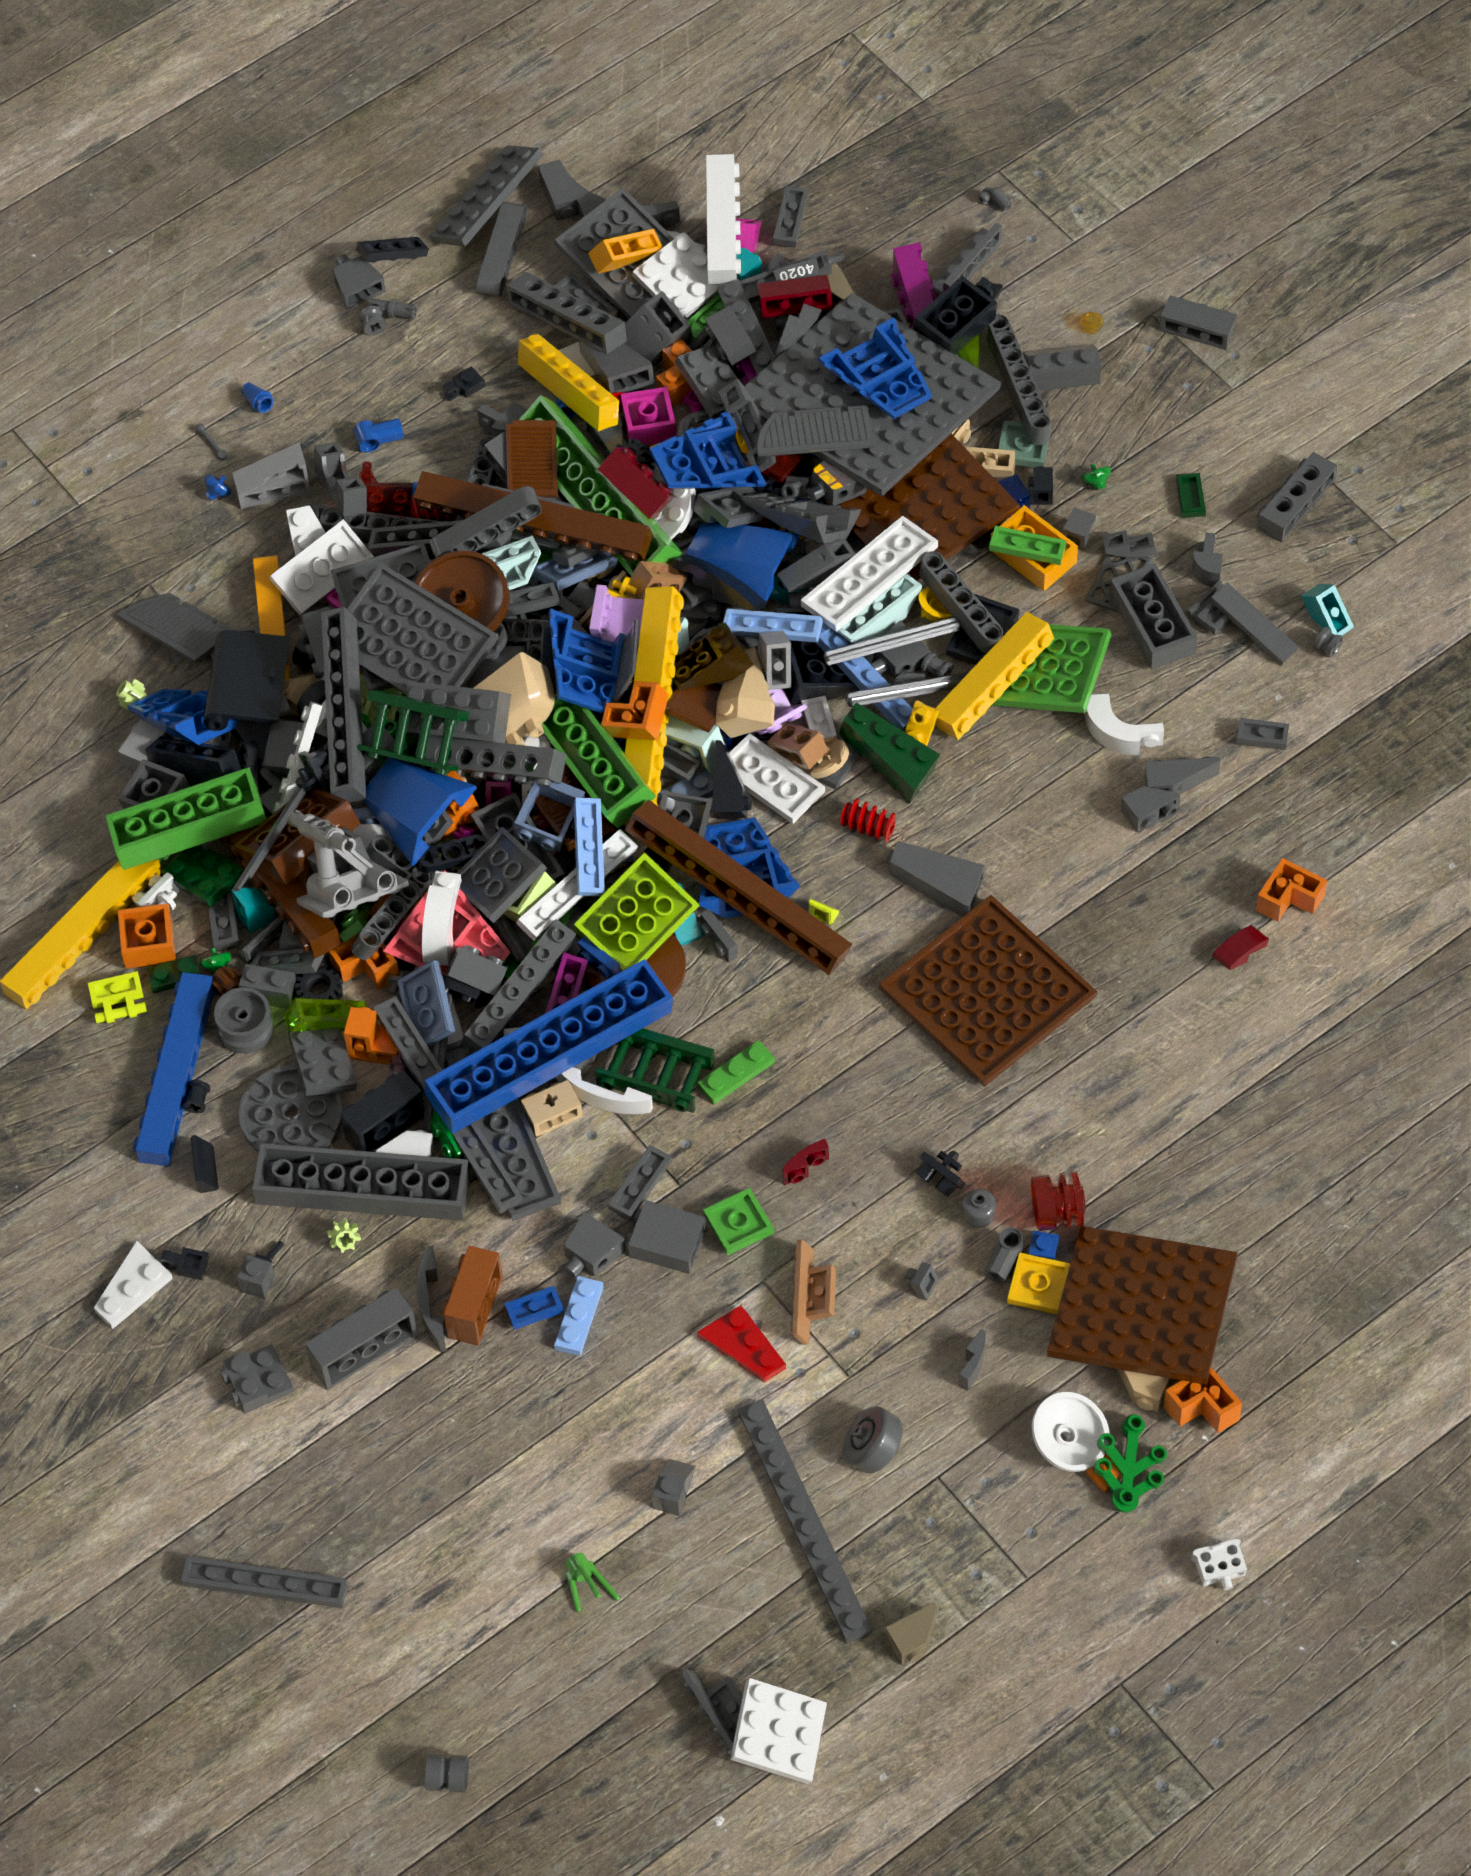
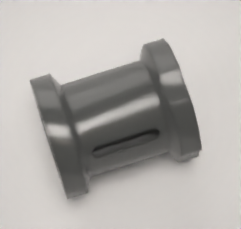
M930 652L921 665L922 672H929L936 677L950 675L953 670L951 662L946 663L936 657L934 652Z

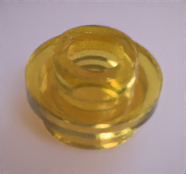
M1087 312L1081 316L1080 326L1085 333L1096 334L1103 326V318L1096 312Z

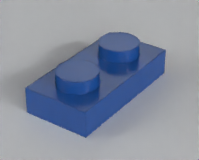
M583 937L578 942L581 949V958L588 960V965L593 963L604 978L608 979L622 972L617 961L603 950L601 951L588 939Z
M555 1286L504 1303L514 1330L564 1313Z

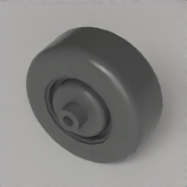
M879 1406L864 1410L853 1421L846 1434L843 1447L846 1461L868 1474L883 1469L895 1456L900 1446L903 1434L900 1419Z

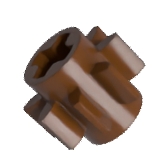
M228 967L218 969L213 975V990L221 997L228 991L239 988L242 973L236 967H233L231 970Z

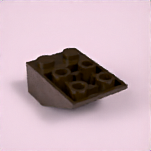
M725 622L713 628L708 635L701 640L695 641L688 649L675 656V676L673 680L679 690L735 679L754 664L739 639Z

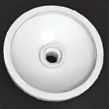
M1060 1392L1049 1396L1038 1406L1032 1420V1435L1038 1451L1050 1464L1065 1471L1080 1472L1093 1467L1098 1459L1103 1458L1105 1452L1097 1447V1440L1102 1434L1109 1433L1108 1424L1101 1410L1091 1400L1077 1393ZM1060 1434L1066 1437V1441L1061 1438ZM1102 1439L1103 1444L1108 1446L1109 1442Z

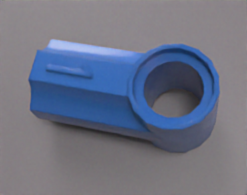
M399 418L376 424L371 421H362L354 427L359 448L362 452L366 453L375 451L380 444L404 439Z

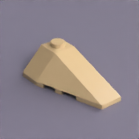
M755 647L746 649L754 665L735 679L724 681L717 700L716 724L730 738L774 726L775 704L770 697L769 686L764 679L763 667Z

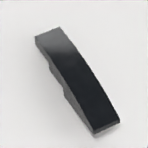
M688 554L673 559L672 568L692 573L693 584L713 589L712 599L751 611L766 607V601L729 572Z

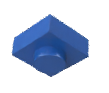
M1033 1231L1029 1255L1055 1260L1059 1235Z

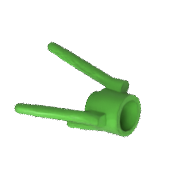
M576 1553L566 1560L565 1565L568 1571L565 1573V1576L569 1582L577 1612L581 1611L575 1580L578 1582L586 1581L595 1597L600 1598L601 1596L591 1579L592 1574L616 1601L620 1599L619 1595L596 1569L593 1562L587 1560L584 1553Z

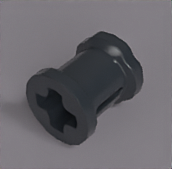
M191 1080L187 1085L189 1089L187 1099L183 1101L182 1106L188 1112L203 1113L206 1109L204 1104L206 1094L210 1092L211 1087L202 1080Z

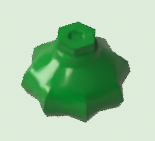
M1095 463L1091 464L1092 471L1083 474L1081 477L1082 481L1092 485L1095 490L1105 488L1106 480L1111 474V468L1105 466L1097 469Z
M215 948L210 949L212 956L202 958L200 964L203 968L215 974L218 969L229 964L231 960L229 952L217 954Z

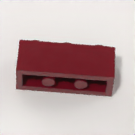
M827 275L758 284L759 304L763 318L799 314L803 304L821 310L833 309L831 287Z
M616 447L598 467V470L648 519L656 518L674 498L670 493L671 488H668L666 483L661 480L658 482L652 476L654 472L647 465L638 463L635 460L637 456L629 448Z

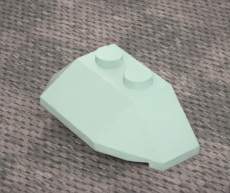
M533 536L482 554L492 559L500 567L508 582L509 590L528 584L541 552Z
M905 574L841 627L837 633L851 643L883 636L897 622L907 617L922 589V585L908 574Z

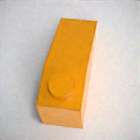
M650 229L605 239L588 254L599 274L616 270L656 254L663 247L655 230Z

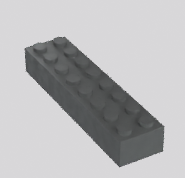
M260 1143L252 1190L256 1204L463 1221L470 1181V1169L467 1159Z

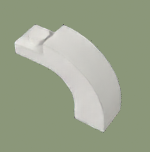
M1109 694L1091 695L1084 717L1088 730L1101 745L1114 752L1126 755H1139L1140 747L1163 745V723L1127 724L1113 714Z
M436 871L433 883L429 885L422 929L423 963L435 960L439 961L440 965L449 966L454 947L452 934L453 915L462 881L461 874Z

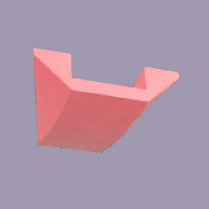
M459 888L453 915L452 934L454 947L452 954L455 948H462L463 945H468L480 950L479 956L486 958V955H491L504 962L510 954L509 949ZM428 890L383 950L385 953L418 967L427 964L423 963L422 929ZM440 965L441 972L444 975L447 966Z

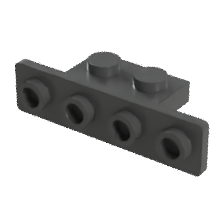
M685 1669L682 1672L686 1680L684 1682L685 1687L692 1695H696L700 1702L698 1704L699 1709L706 1717H710L714 1723L713 1730L715 1734L726 1742L729 1747L727 1752L731 1757L743 1694L734 1680L728 1676L708 1691L696 1672Z

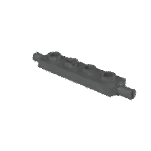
M823 250L741 280L740 283L751 304L759 301L758 284L776 282L773 270L816 258L820 274L830 275L832 274V264L844 261L842 251L828 256Z

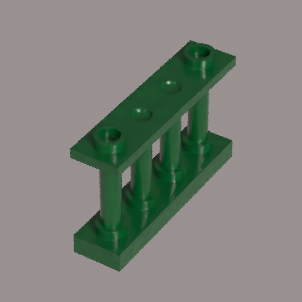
M369 690L367 700L376 702L378 709L371 744H358L359 750L367 751L366 756L380 759L381 755L433 767V772L448 775V771H458L459 766L448 764L447 762L454 727L458 725V721H468L469 711L381 690ZM391 706L398 707V712H400L393 750L380 747L387 710ZM413 711L420 712V717H422L415 755L403 753L410 714H413ZM436 716L443 718V723H445L438 761L425 758L432 720H435Z
M642 1028L617 1042L619 1044L608 1070L597 1067L595 1071L596 1082L604 1089H614L625 1093L629 1087L651 1095L654 1102L671 1106L680 1112L688 1111L694 1113L696 1109L695 1096L690 1094L700 1070L704 1068L712 1070L715 1063L714 1049ZM629 1047L643 1050L632 1078L618 1074V1070ZM654 1054L667 1057L656 1085L642 1081L649 1061ZM679 1061L691 1064L680 1092L666 1088L675 1064Z

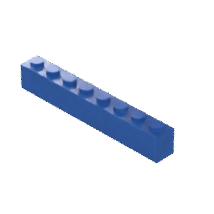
M182 972L180 982L177 981L175 984L174 995L176 999L169 1007L170 1021L169 1025H165L163 1030V1048L159 1047L158 1067L157 1070H153L151 1076L152 1090L146 1094V1113L140 1117L139 1129L141 1132L139 1137H135L133 1151L137 1153L139 1163L170 1167L184 1113L182 1104L187 1099L189 1091L187 1085L193 1078L215 993L213 990L214 986L212 985L214 982L212 976Z

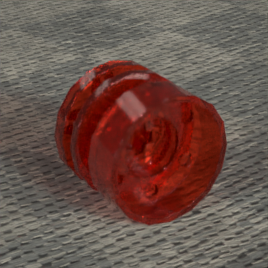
M1077 1171L1069 1172V1184L1066 1183L1064 1173H1059L1057 1186H1053L1049 1175L1031 1177L1032 1205L1038 1232L1055 1230L1057 1227V1217H1062L1065 1228L1071 1227V1216H1073L1076 1227L1084 1226V1214L1086 1211L1085 1195Z

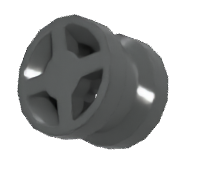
M368 306L359 313V319L363 324V330L366 334L377 335L386 328V322L382 317V311L379 307Z
M1324 627L1317 635L1313 647L1317 650L1325 651V654L1331 658L1341 647L1343 636L1340 634L1335 635L1330 628Z

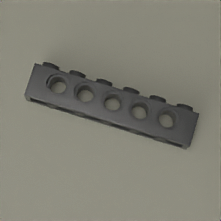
M528 272L523 273L506 285L510 305L605 354L610 353L627 341L624 321Z
M429 735L425 758L438 761L442 736ZM452 738L449 752L451 757L447 763L459 766L456 772L460 777H464L466 773L471 774V777L485 780L486 776H492L493 780L507 782V779L510 778L520 784H529V781H536L535 784L550 787L551 783L561 784L567 755L552 748ZM425 766L428 767L429 770L433 771V767Z
M555 919L467 1030L461 1044L475 1053L495 1042L561 959L563 953L572 945L576 933Z

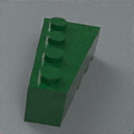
M857 702L843 719L839 734L861 756L864 755L871 762V766L877 772L880 771L888 779V783L894 789L897 788L904 795V799L909 804L934 771L940 754Z

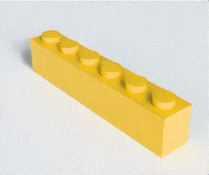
M530 335L519 340L518 365L597 431L618 425L619 400L541 335Z
M1026 612L936 707V709H939L935 722L936 727L957 740L968 732L971 726L986 713L987 709L996 699L1000 698L1003 692L1018 679L1019 675L1034 662L1035 658L1050 645L1054 636L1049 624Z

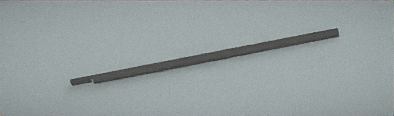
M327 741L322 750H324L329 757ZM297 787L235 884L232 892L240 891L246 880L253 877L288 822V815L290 812H294L306 794V788Z

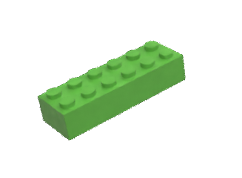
M555 694L553 710L546 721L542 723L544 734L556 750L567 755L566 764L590 797L601 799V812L615 827L619 828L631 818L633 812L648 799L652 801L656 798V795L614 738L601 726L602 722L594 711L558 699L557 694Z
M249 767L105 815L114 849L123 870L260 825L266 820L259 792Z

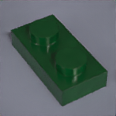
M196 955L146 968L153 994L175 988L176 982L181 980L182 972L201 975Z

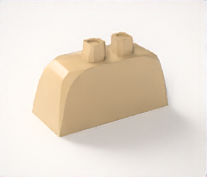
M520 652L474 688L511 694L505 743L526 745L523 737L527 734L534 739L544 733L542 723L546 721L553 710L555 696L548 668L524 652Z

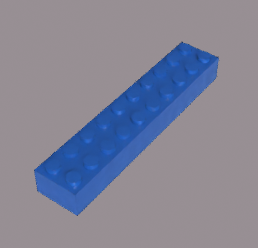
M644 959L426 1079L424 1095L449 1131L454 1134L672 1012L673 997Z

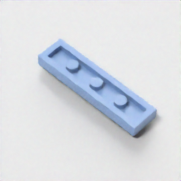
M727 609L723 622L727 623L736 636L759 638V633L784 631L789 640L818 642L823 624L821 616Z
M575 798L577 896L601 897L605 893L601 799Z

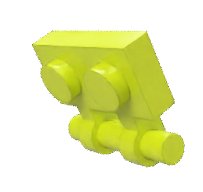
M138 971L88 983L93 1008L104 1007V1012L95 1013L96 1023L107 1021L108 1024L115 1022V1019L127 1016L134 1018L138 1017L137 1014L147 1012L145 1002L134 1003L135 999L144 998ZM123 1002L127 1004V1006L112 1009L111 1006Z

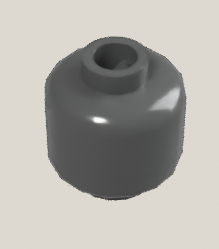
M984 1189L969 1191L962 1201L963 1219L967 1224L976 1228L990 1225L996 1215V1200L994 1196Z

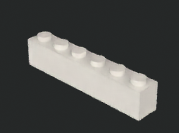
M734 154L706 155L709 284L730 283L737 280V274H741V259L736 260V254H741V242L736 240V235L741 234L740 221H736V216H740V201L735 202V197L740 196V184L735 182V178L740 177L739 163L734 161Z

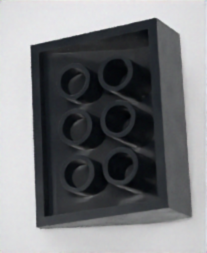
M776 608L774 611L775 613L812 615L804 608ZM790 640L791 688H785L790 705L801 704V700L826 696V700L845 696L849 692L860 691L836 664L826 665L823 659L824 651L816 642Z

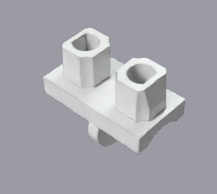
M166 873L163 877L154 875L148 883L150 890L146 894L142 891L137 892L132 897L136 907L168 903L170 911H173L176 908L173 899L177 896L179 889L174 884L171 874Z

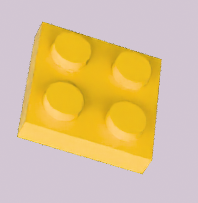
M1019 1253L1007 1304L1057 1314L1070 1263Z

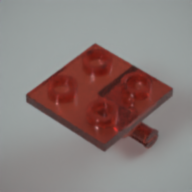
M369 461L363 462L359 477L367 488V512L410 517L413 483H378L371 471L372 463Z

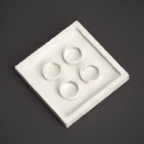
M685 232L677 236L632 272V276L653 297L663 291L685 319L719 293L718 287L725 285L709 284L707 254Z
M749 1678L745 1682L730 1760L809 1784L813 1779L827 1703Z

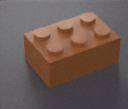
M468 1245L466 1254H461L458 1263L460 1271L458 1276L453 1277L451 1281V1296L449 1300L444 1301L441 1315L445 1318L444 1327L447 1329L449 1339L479 1346L503 1275L498 1252Z

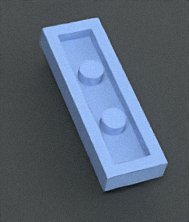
M581 1276L577 1277L554 1345L555 1350L581 1356L604 1287L603 1282Z

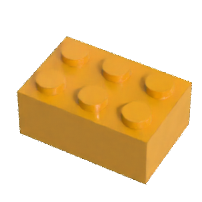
M1024 505L1000 527L1067 540L1061 565L992 551L1042 591H1045L1077 563L1078 545Z

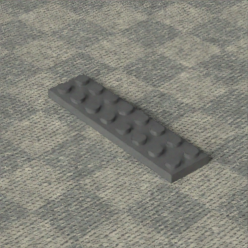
M462 1040L447 1045L446 1064L448 1067L473 1054L471 1050L461 1044ZM518 1098L475 1121L523 1197L522 1203L508 1209L512 1221L562 1204L560 1195Z

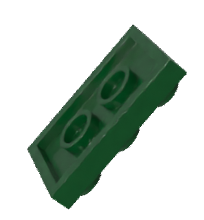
M200 844L186 849L161 871L162 876L166 873L171 874L173 882L178 888L206 906L211 907L235 886L244 869L204 844Z

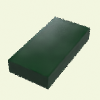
M1200 473L1176 475L1181 518L1206 516Z

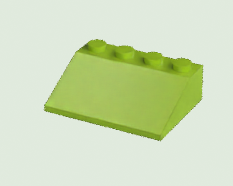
M644 852L573 925L572 930L581 939L585 937L601 951L606 952L619 963L621 970L624 971L644 959L647 960L700 905Z

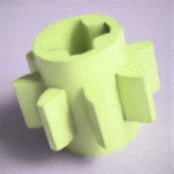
M136 679L132 683L127 680L124 681L116 693V696L119 697V705L128 710V704L146 697L147 693L144 692V684Z
M347 1218L338 1223L333 1221V1230L327 1231L328 1237L333 1238L330 1241L331 1247L338 1246L341 1253L350 1248L355 1250V1241L361 1240L360 1234L356 1233L358 1230L357 1224L353 1223L350 1225Z

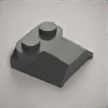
M664 790L659 807L705 839L713 798L707 799Z

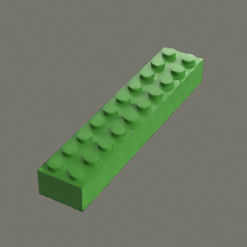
M540 395L519 420H556L558 489L577 509L649 526L653 536L645 561L673 563V559L682 554L680 549L654 519H648L598 470V467L605 460L555 402ZM613 554L630 576L638 563L643 561L638 559L635 562L628 561L622 555Z

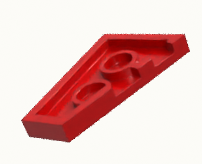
M742 1305L697 1332L698 1338L715 1346L717 1351L737 1361L739 1366L764 1383L786 1369V1363Z

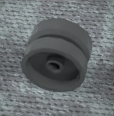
M236 988L223 994L217 1001L214 1009L215 1022L220 1041L227 1049L235 1053L248 1054L257 1052L268 1044L273 1036L274 1025L269 1002L261 992L253 988Z

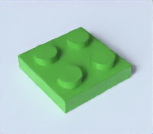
M750 1188L703 1209V1215L727 1256L774 1234L772 1224Z

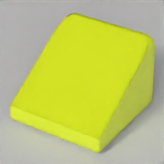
M809 900V913L818 920L832 925L839 914V910L819 901Z

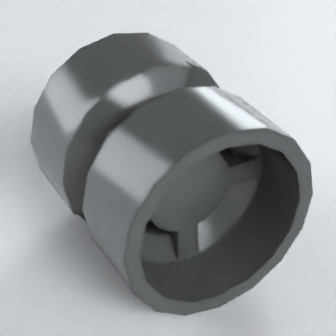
M428 1753L425 1768V1790L442 1791L444 1787H447L450 1792L465 1793L468 1784L469 1757L465 1755H452L450 1759H446L444 1754Z

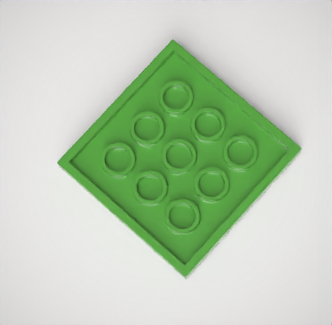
M1049 624L1054 636L1050 645L1035 658L1034 662L1019 675L1018 679L1003 692L1002 696L996 699L992 706L1085 713L1111 638L1110 629Z

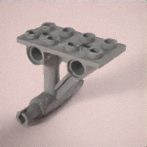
M294 810L295 813L292 811L288 815V824L298 828L301 835L313 840L318 873L311 875L307 881L308 894L297 898V904L323 918H330L335 916L337 912L354 909L361 903L376 901L380 896L397 893L400 889L409 886L407 879L358 854L355 851V840L345 836L343 830L332 825L329 820H322L312 814L304 815L297 810ZM333 851L351 865L349 872L339 875V872L336 871Z

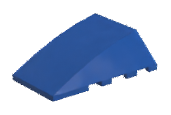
M895 318L875 327L872 339L842 354L836 348L818 358L820 363L892 419L932 399V394L921 371L917 370L915 359L905 345L906 340L897 328Z
M727 411L722 413L719 418L715 420L711 418L705 421L702 426L696 429L691 428L685 431L684 435L678 438L674 436L649 450L668 488L712 489L766 486V482L757 465L747 467L734 442L737 427Z
M702 523L685 554L707 561L729 572L748 585L767 602L774 588V574L785 552H793L801 535L790 531L748 525L726 528L721 526L720 523Z
M550 609L549 618L558 699L604 714L606 703H611L615 695V680L618 679L619 675L618 668L625 634L619 633L614 642L611 643L572 629L573 616ZM637 639V650L639 645V639Z
M162 689L127 705L128 710L147 723L181 740L197 745L234 729L239 720L229 718L228 726L221 731L208 729L203 723L208 693L205 690L191 694V690Z
M390 757L366 786V799L362 800L414 866L429 848L422 837L452 801L462 807L477 787Z
M755 817L707 826L705 840L781 894L789 898L799 888V883L796 879H793L789 868L782 862L775 847H772L768 836ZM701 885L699 900L701 907L710 909V911L724 918L743 915Z

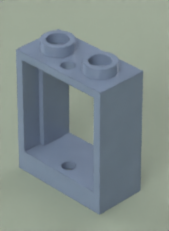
M534 781L516 818L513 833L524 841L531 840L540 844L542 848L548 851L555 850L560 852L574 821L575 798H584L585 792L563 782L561 784L551 783L550 787H544L535 784L536 781ZM539 794L572 807L558 837L525 824Z

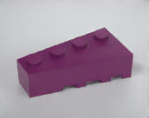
M920 242L893 248V273L890 274L891 284L893 287H897L898 290L896 292L899 305L903 304V315L906 321L910 322V328L913 330L915 317L936 299L933 282H929L926 260L921 261L922 247Z

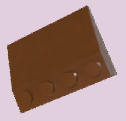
M316 788L313 792L309 793L307 791L295 809L304 815L312 814L322 820H329L332 825L340 829L344 826L352 832L361 824L348 800ZM287 803L234 845L235 850L251 861ZM287 822L258 868L274 881L284 885L291 883L304 869L311 867L307 857L315 851L314 841L301 835L298 828L290 826Z

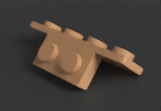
M802 1239L797 1240V1248L794 1252L796 1268L793 1275L795 1288L794 1298L792 1299L793 1322H791V1332L803 1345H807L810 1343V1322L834 1317L836 1268L832 1264L813 1268L814 1250Z

